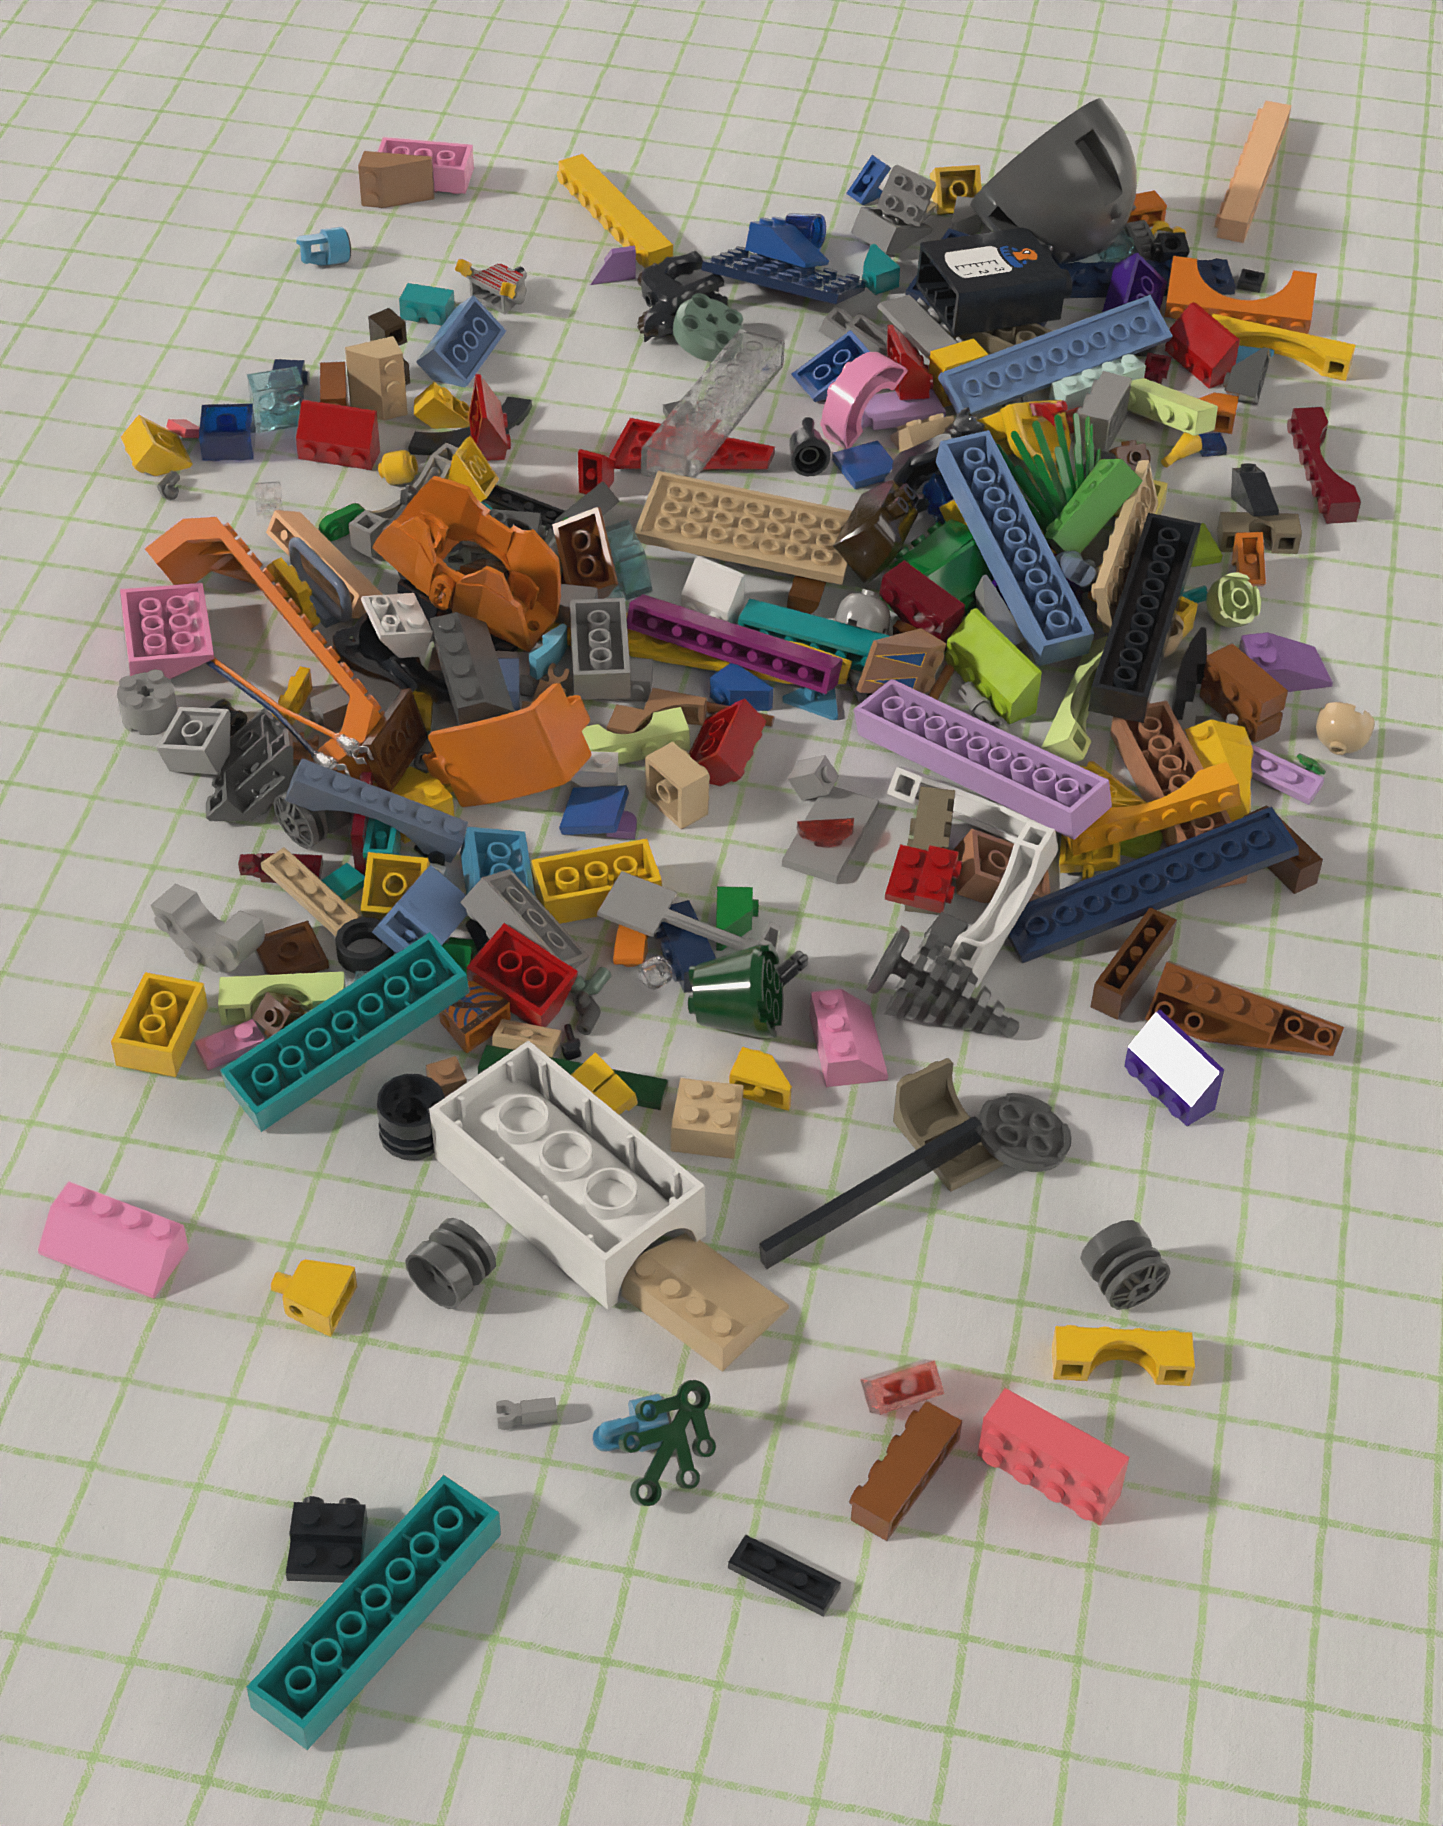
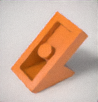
M1263 532L1236 533L1231 564L1236 566V572L1247 575L1250 578L1247 581L1251 583L1252 587L1266 585Z

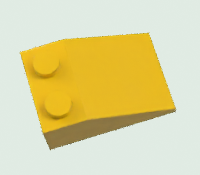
M411 766L407 768L392 790L394 794L454 816L453 796L438 779ZM400 832L401 840L404 844L412 841Z

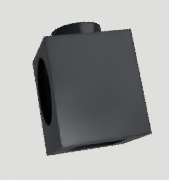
M1185 232L1158 233L1150 247V253L1154 260L1160 263L1170 259L1173 260V256L1187 257L1190 249Z

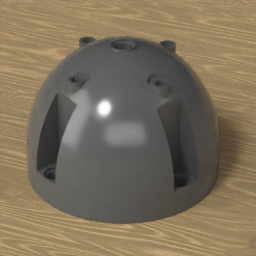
M1102 98L1095 99L1061 120L1013 158L982 187L972 199L970 205L991 232L1015 228L1029 229L1040 244H1046L1049 247L1051 256L1056 263L1076 262L1097 253L1101 254L1116 242L1115 238L1125 227L1131 212L1136 209L1134 202L1137 190V169L1131 144L1124 129Z

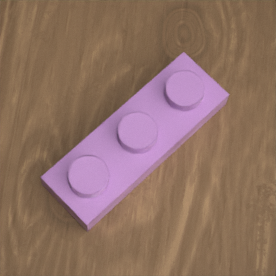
M1252 745L1254 750L1251 765L1253 771L1252 778L1310 805L1323 786L1324 778Z

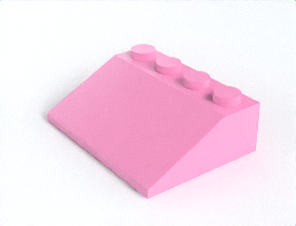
M203 583L120 589L130 676L157 669L161 670L164 676L172 679L214 659Z

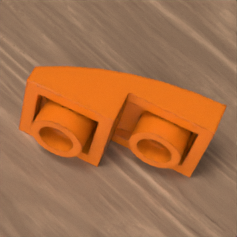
M619 924L613 955L614 965L623 964L625 967H635L644 964L649 951L647 941L649 936Z

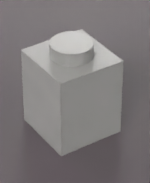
M341 686L310 697L311 710H309V717L312 722L331 731L342 728L350 697Z
M826 755L797 761L787 779L799 798L806 800L829 795L839 775Z

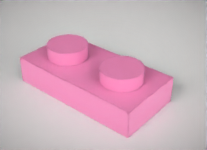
M251 1019L195 1041V1046L207 1070H211L236 1060L265 1041L255 1021Z

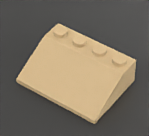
M686 1233L641 1254L634 1261L621 1284L623 1298L722 1372L789 1309V1304L704 1242L701 1240L695 1242Z

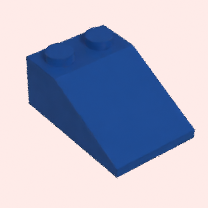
M772 217V219L760 218V221L750 222L745 247L746 251L804 268L829 264V260L794 225L785 223L786 219Z
M850 330L791 373V375L814 402L827 399L828 387L836 381L844 365L870 351Z

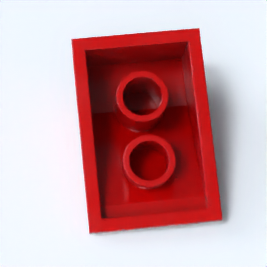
M475 374L468 417L471 437L487 461L505 460L507 450L511 449L510 434L505 432V428L508 425L507 414L502 413L501 402L481 374Z

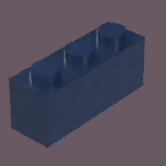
M690 900L672 904L669 908L672 911L698 920ZM661 922L654 937L655 939H660L662 955L665 961L669 960L671 963L673 980L680 983L684 993L690 992L693 987L689 981L690 966H697V964L715 959L716 956L707 938L667 922Z

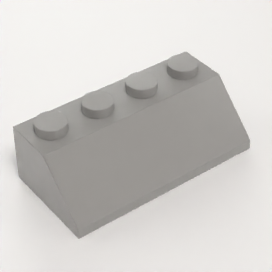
M910 295L880 302L877 305V308L928 360H930V351L963 342L959 336L955 339L945 324L943 326L940 324L942 320L933 310L930 313L928 312L930 306L921 298L916 301Z
M510 869L482 877L460 902L466 908L468 916L486 930L489 939L505 923L574 969L578 968L589 958L587 953Z

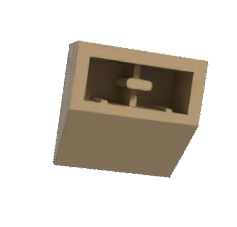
M940 413L930 416L928 419H917L907 422L905 425L898 426V431L890 435L891 441L902 452L944 433L945 428L953 423L954 416L944 417V414Z

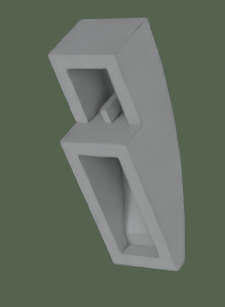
M836 306L824 318L819 332L836 341L851 330L870 352L887 355V331L861 313H858L853 318Z

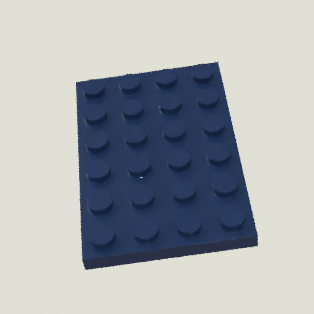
M740 246L704 260L701 271L836 305L865 291V282L859 280L860 276L846 274V276L837 274V270L824 268L823 271L815 269V267L804 268L760 254L750 253L745 250V247Z

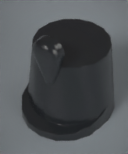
M805 417L802 420L803 428L796 430L789 439L791 465L795 472L806 477L822 473L830 462L831 453L828 443L814 429L815 422L810 417Z

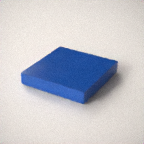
M878 440L832 453V461L854 489L884 481L885 477L890 473L894 461Z
M627 785L573 788L559 826L561 834L616 833L629 795Z

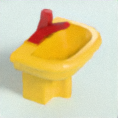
M1064 400L1013 403L1000 409V412L976 420L985 424L995 443L1002 447L1007 456L1015 454L1023 460L1011 438V432L1016 431L1033 462L1034 455L1039 454L1044 464H1046L1032 423L1034 421L1040 423L1054 463H1056L1054 449L1057 446L1060 447L1054 417L1059 414L1062 418L1068 452H1070L1071 439L1065 415L1068 405Z

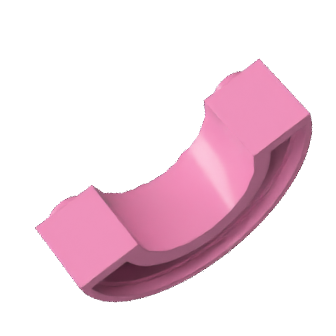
M868 352L857 357L852 362H847L835 382L830 384L827 390L828 396L820 422L825 438L843 449L851 448L863 432L861 427L862 416L870 399L882 389L889 388L893 391L908 370L878 352Z

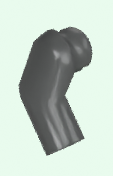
M173 470L157 486L162 497L170 501L176 499L179 493L178 486L176 488L174 486L180 480V476Z
M580 991L573 997V1003L582 1017L577 1025V1030L583 1035H590L600 1017L601 1010L593 997L589 996L585 991Z

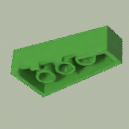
M1100 459L1059 516L1048 525L1047 532L1044 535L1048 545L1057 554L1073 550L1081 553L1143 480L1122 459Z

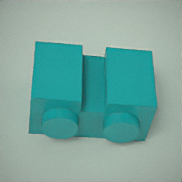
M407 283L399 298L400 317L403 320L419 322L421 318H427L428 324L442 326L455 309L454 290Z

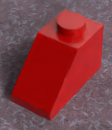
M579 449V493L586 495L602 481L610 488L614 482V460L602 454Z

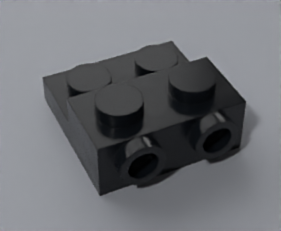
M315 1496L306 1497L303 1499V1502H294L289 1531L290 1548L286 1567L287 1581L343 1583L363 1561L368 1523L366 1504H360L354 1498H342L339 1500V1503H324L323 1499Z

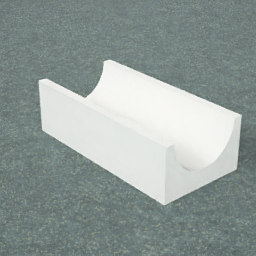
M529 1040L429 1108L435 1159L607 1310L618 1303L621 1284L634 1261L660 1236L675 1229H681L695 1242L706 1236L705 1185Z

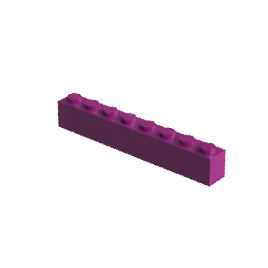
M645 594L629 603L627 629L827 694L838 685L843 662L841 658Z

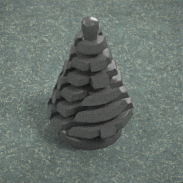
M902 925L899 927L866 987V991L876 994L882 989L890 974L901 978L896 986L897 990L894 996L890 998L884 1015L895 1016L904 1003L907 993L912 990L915 984L917 988L912 996L914 998L910 1005L907 1006L903 1018L913 1020L920 1012L924 1001H927L929 995L933 994L934 996L929 1004L930 1007L923 1017V1022L933 1023L947 1002L951 1005L942 1022L944 1026L952 1027L956 1019L964 1011L967 1015L961 1029L972 1030L977 1021L980 1020L984 1022L980 1030L982 1033L991 1034L994 1028H996L1009 1038L1016 1035L1020 1026L1019 1022L1003 1015L1005 1007L999 1000L996 1001L993 1007L987 1005L991 997V991L985 985L976 999L971 996L978 981V977L972 971L959 989L955 988L960 974L965 967V963L959 957L955 959L950 971L946 973L943 980L939 979L944 970L943 966L952 952V949L946 943L936 953L933 963L929 965L926 971L923 970L929 959L927 956L933 950L939 936L932 928L919 945L917 954L912 957L911 961H908L901 954L910 937V931Z

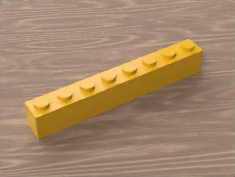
M583 154L558 161L559 171H557V178L560 184H563L570 194L623 247L635 245L636 260L639 265L647 268L653 265V263H661L666 257H673V244Z

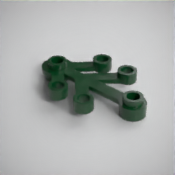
M698 1380L685 1381L679 1386L675 1396L658 1401L643 1400L636 1405V1417L643 1422L654 1421L662 1413L678 1411L672 1423L639 1433L627 1431L619 1438V1447L625 1453H636L643 1446L662 1441L644 1477L636 1479L631 1485L630 1496L635 1504L639 1506H653L658 1503L662 1495V1488L658 1481L674 1450L679 1466L676 1474L678 1486L683 1489H692L699 1484L700 1474L694 1468L685 1429L691 1419L696 1435L692 1443V1451L696 1456L710 1457L715 1453L716 1443L710 1436L704 1412L709 1406L711 1396L703 1382ZM691 1391L696 1396L694 1404H690L688 1401V1394ZM646 1404L651 1407V1415L649 1417H646L643 1413V1408ZM630 1435L635 1439V1445L632 1449L627 1446L626 1442ZM703 1440L708 1444V1450L705 1453L700 1449V1444ZM687 1471L692 1475L690 1484H686L684 1481V1475ZM642 1485L647 1488L645 1498H641L639 1495V1488Z

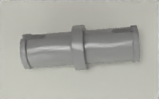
M972 682L963 684L961 687L965 690V693L960 688L958 693L969 706L971 715L999 728L994 722L1000 726L1002 721L990 707V701L986 697H982Z

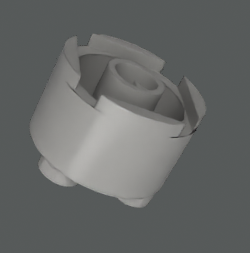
M157 669L121 678L119 681L120 686L117 690V698L124 727L129 731L131 729L137 730L140 735H155L166 731L178 711L174 686L171 680L164 676L161 670Z

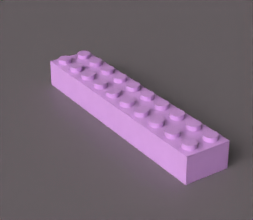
M890 679L854 708L858 735L1046 827L1055 829V831L1073 840L1112 807L1108 779L893 679Z

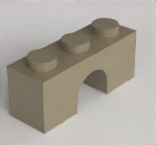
M1220 512L1216 533L1221 552H1233L1236 533L1263 532V541L1270 545L1271 553L1298 554L1302 537L1299 514L1279 513V515L1253 517L1248 512Z

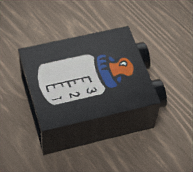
M1015 228L920 243L916 286L953 336L1061 320L1064 299L1070 298L1072 294L1070 273L1068 270L1061 269L1051 256L1049 247L1046 244H1040L1029 229Z

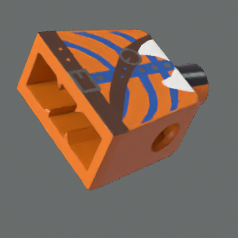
M468 981L469 993L439 1013L441 1024L465 1053H469L493 1036L501 1019L511 1020L510 1002L474 981Z

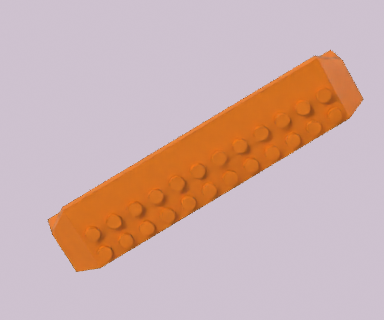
M217 517L185 518L145 548L173 585L195 584L211 571L257 585L338 685L350 697L342 730L338 734L341 737L345 736L354 746L353 740L357 743L358 747L362 746L384 715V710L379 713L378 711L382 707L370 694L365 696L368 690L358 678L351 679L354 673L346 663L340 662L338 664L341 658L331 645H328L326 648L324 647L328 642L318 630L311 631L314 625L305 614L298 615L301 610L291 598L287 601L285 600L288 594L279 583L272 584L275 579L266 567L260 570L263 564L253 552L249 555L247 554L250 549L242 538L239 537L235 540L238 534L228 522L223 525ZM334 738L316 750L318 754L321 753L327 757L331 764L333 763L330 758L334 760L336 765H346L352 778L359 780L361 772H372L365 753H361L359 749L355 751L357 758L364 757L367 765L357 764L353 755H349L345 748ZM310 755V758L314 761V763L320 765L317 762V760L312 755ZM337 767L332 769L346 775L345 770L338 771Z

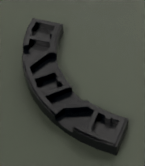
M516 397L506 398L501 406L502 413L507 414L508 425L505 428L506 434H509V430L515 425L518 426L524 421L532 408V400ZM470 426L447 432L415 431L408 446V451L414 455H432L445 443L459 448L464 440L471 436Z

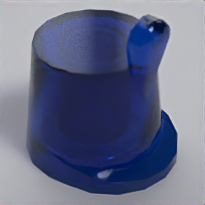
M813 213L787 214L785 223L794 225L819 250L823 246L826 237L827 226L825 217L821 214Z

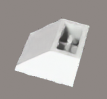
M414 593L362 596V604L379 639L399 658L425 656L433 631Z

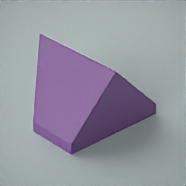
M635 245L611 249L604 258V265L590 285L636 279Z

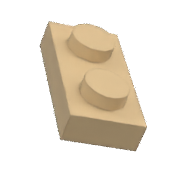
M501 1019L493 1034L492 1046L515 1050L529 1040L548 1057H553L561 1042L562 1030Z

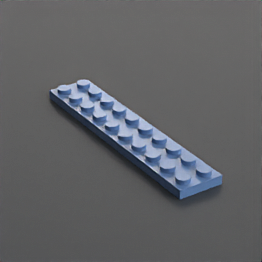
M1151 295L944 371L940 373L938 379L957 415L966 407L970 409V414L976 415L1051 386L1052 382L1061 380L1064 377L1078 374L1086 369L1095 368L1104 362H1112L1122 358L1123 355H1134L1168 342L1173 336Z

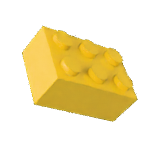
M145 972L111 1040L116 1066L176 1077L208 1009L204 983Z

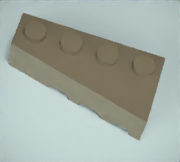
M920 786L916 818H911L909 835L914 836V838L908 839L907 846L927 851L929 845L949 849L956 790ZM905 905L904 910L909 912L926 913L934 915L940 914L908 905Z

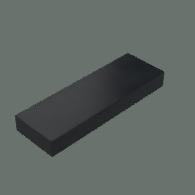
M746 1534L728 1561V1569L822 1617L825 1616L841 1588L840 1581Z

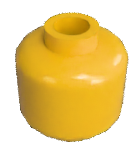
M407 450L385 453L382 457V463L378 464L379 475L381 478H385L386 482L392 486L412 482L415 475L418 474L416 457Z

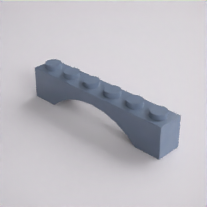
M303 758L291 779L285 801L311 811H346L377 819L405 834L423 853L429 855L434 851L441 852L445 856V861L449 863L453 861L463 844L468 824L465 820Z

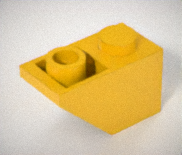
M433 382L414 399V415L432 429L469 427V405L455 398L447 388Z

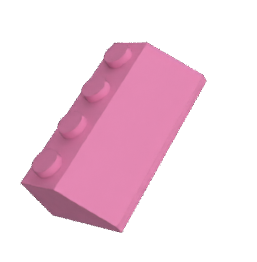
M68 1182L50 1206L38 1253L154 1299L189 1248L183 1224Z

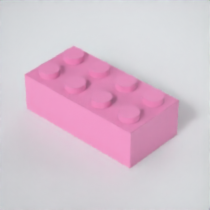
M383 137L378 152L432 157L434 192L466 194L474 170L473 145Z

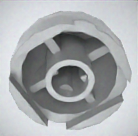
M862 589L861 594L851 593L840 602L834 621L887 635L891 615L886 602L877 598L878 592Z

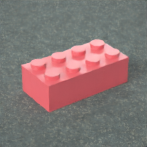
M1004 1388L983 1417L977 1456L981 1457L988 1465L995 1468L998 1467L1009 1473L1019 1483L1030 1485L1044 1493L1049 1500L1056 1503L1060 1502L1074 1510L1082 1519L1091 1520L1098 1525L1102 1524L1121 1495L1129 1461L1128 1456Z

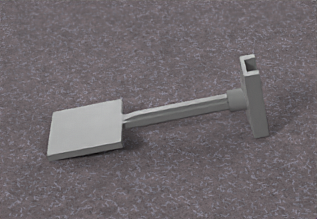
M621 871L597 912L599 917L650 937L655 935L661 922H667L739 951L756 945L768 944L773 945L776 949L781 928L780 925L769 922L759 941L752 938L747 940L670 910L669 908L675 900L677 892Z

